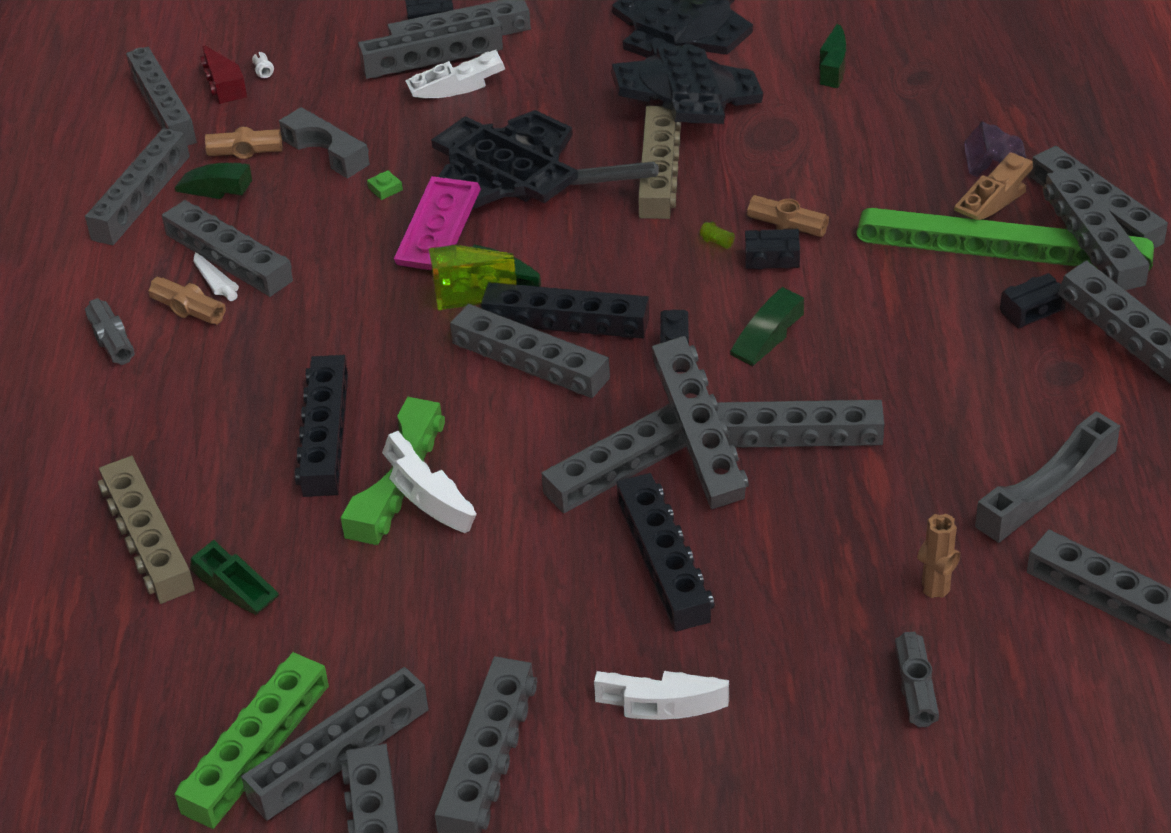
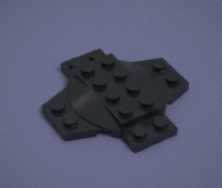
M618 0L612 5V13L629 26L633 25L634 32L623 40V49L646 58L651 56L652 44L659 45L660 43H669L674 46L691 44L704 49L705 52L728 55L753 33V24L730 8V5L735 0Z
M669 43L652 44L651 56L647 59L612 64L611 75L618 96L647 102L651 100V97L653 100L660 99L663 101L662 107L671 110L675 122L724 124L725 113L723 110H725L726 104L730 103V101H732L733 105L738 106L762 103L763 91L754 71L720 65L708 59L704 49L691 44H684L683 46H674Z
M536 110L508 120V125L503 128H493V123L483 125L464 116L431 139L432 148L448 155L450 164H446L438 177L478 182L481 190L472 210L502 197H517L525 202L534 198L545 204L578 179L577 169L559 161V155L573 136L572 127Z

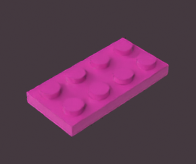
M431 176L394 257L397 265L439 272L445 271L481 190L478 182Z

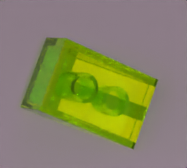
M461 245L429 249L438 310L464 307L468 304H481L488 282L516 285L513 253Z

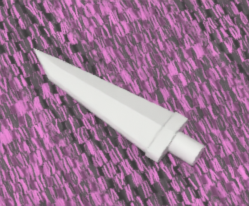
M195 252L193 262L212 289V292L215 295H224L229 301H234L237 298L235 291L239 289V286L204 257Z

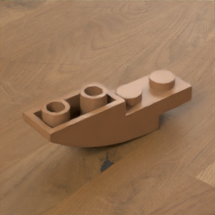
M1010 152L988 177L984 175L980 177L954 206V211L975 220H981L993 215L1019 192V184L1033 169V161Z

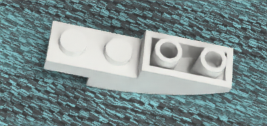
M495 49L475 59L463 62L454 68L449 61L439 64L405 81L413 97L444 98L485 87L484 78L505 70V67Z
M399 431L389 434L382 451L393 466L389 479L411 502L434 519L460 532H469L477 513L474 511L472 504L466 501L458 491L455 483L447 477L443 470L432 474L428 465L419 458L410 442L405 440Z
M597 671L594 680L595 702L624 706V715L628 718L679 719L714 712L728 707L729 680H722L716 677L664 671L662 681L647 677L639 678L620 675L614 672Z

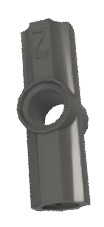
M99 298L89 301V305L85 308V313L92 325L99 346L105 348L113 363H119L120 365L129 363L135 352L133 345H131L127 338L120 317L113 314L107 301H102Z
M904 632L900 637L895 638V650L901 675V692L905 696L909 722L917 727H929L939 719L932 683V666L927 659L923 636L917 635L916 632Z

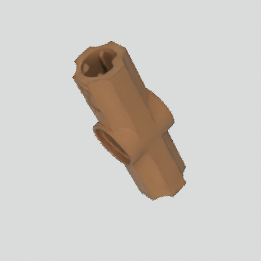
M239 127L233 133L205 135L206 153L208 156L235 155L240 159H248L254 153L281 152L283 147L280 129L253 131L248 127Z
M753 195L747 209V216L775 224L777 230L799 229L801 232L823 237L829 224V216L826 214L800 208L798 201L789 198L778 202Z
M158 276L151 281V286L148 290L150 298L169 305L177 316L186 318L192 315L216 325L223 320L224 313L226 312L225 304L205 296L197 285L188 283L186 286H182Z
M946 513L943 515L934 514L928 519L926 540L920 547L917 559L924 564L922 575L923 593L930 598H943L950 592L952 572L960 560V552L954 549L957 529L955 518Z

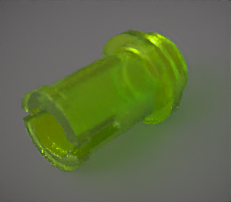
M713 221L710 223L705 222L700 229V236L706 242L710 240L726 249H729L734 243V233L716 226V223Z

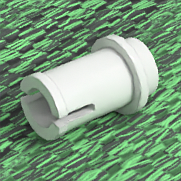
M258 52L260 58L257 57V54H254L252 58L256 66L255 72L261 78H268L272 75L274 66L268 61L265 53Z

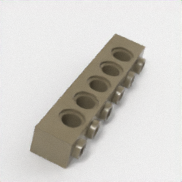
M646 106L642 163L655 162L659 166V174L656 177L640 178L639 218L670 219L671 208H676V193L672 192H677V177L673 176H678L681 122H675L671 110L662 106Z
M133 456L99 467L102 478L97 481L103 498L109 496L106 502L111 515H118L115 521L120 534H127L128 536L124 540L130 555L134 553L137 555L133 558L139 574H146L143 580L149 595L155 593L159 603L162 604L195 591L190 570Z

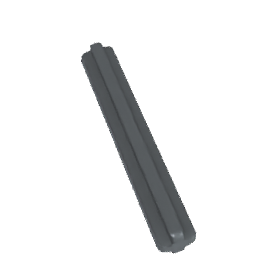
M655 162L577 169L578 179L571 183V185L656 177L659 174V166Z

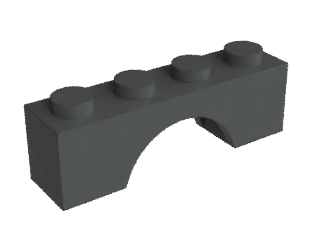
M302 107L279 120L282 140L298 150L307 147L328 149L331 169L347 179L370 165L367 144Z

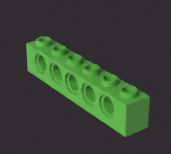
M292 652L286 661L277 667L275 674L266 685L260 687L251 703L240 711L231 727L220 735L211 751L200 759L191 775L179 784L175 797L182 815L211 829L217 826L245 791L241 776L276 753L329 687L324 665Z

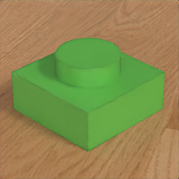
M390 171L380 173L367 180L368 189L381 200L403 190L402 182Z

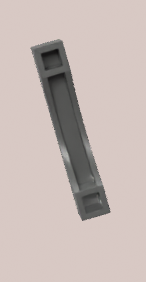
M1094 412L1077 425L1060 450L1036 473L1015 485L998 486L979 500L975 527L1000 543L1115 453L1120 425L1101 413Z

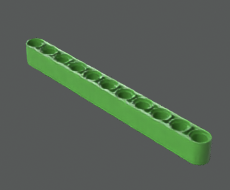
M878 208L863 210L857 228L858 238L866 243L1069 266H1079L1086 260L1091 263L1090 257L1084 249L1080 248L1074 235L1067 229ZM1129 236L1149 262L1150 270L1153 266L1154 244L1147 238Z

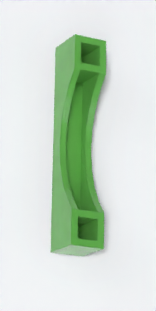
M407 397L397 415L399 431L404 439L410 442L415 453L424 462L427 452H431L437 433L442 432L444 428L445 417L441 414L440 403ZM393 467L376 484L351 498L341 516L345 539L379 545L383 535L388 534L391 520L395 513H399L402 499L405 496L389 479Z

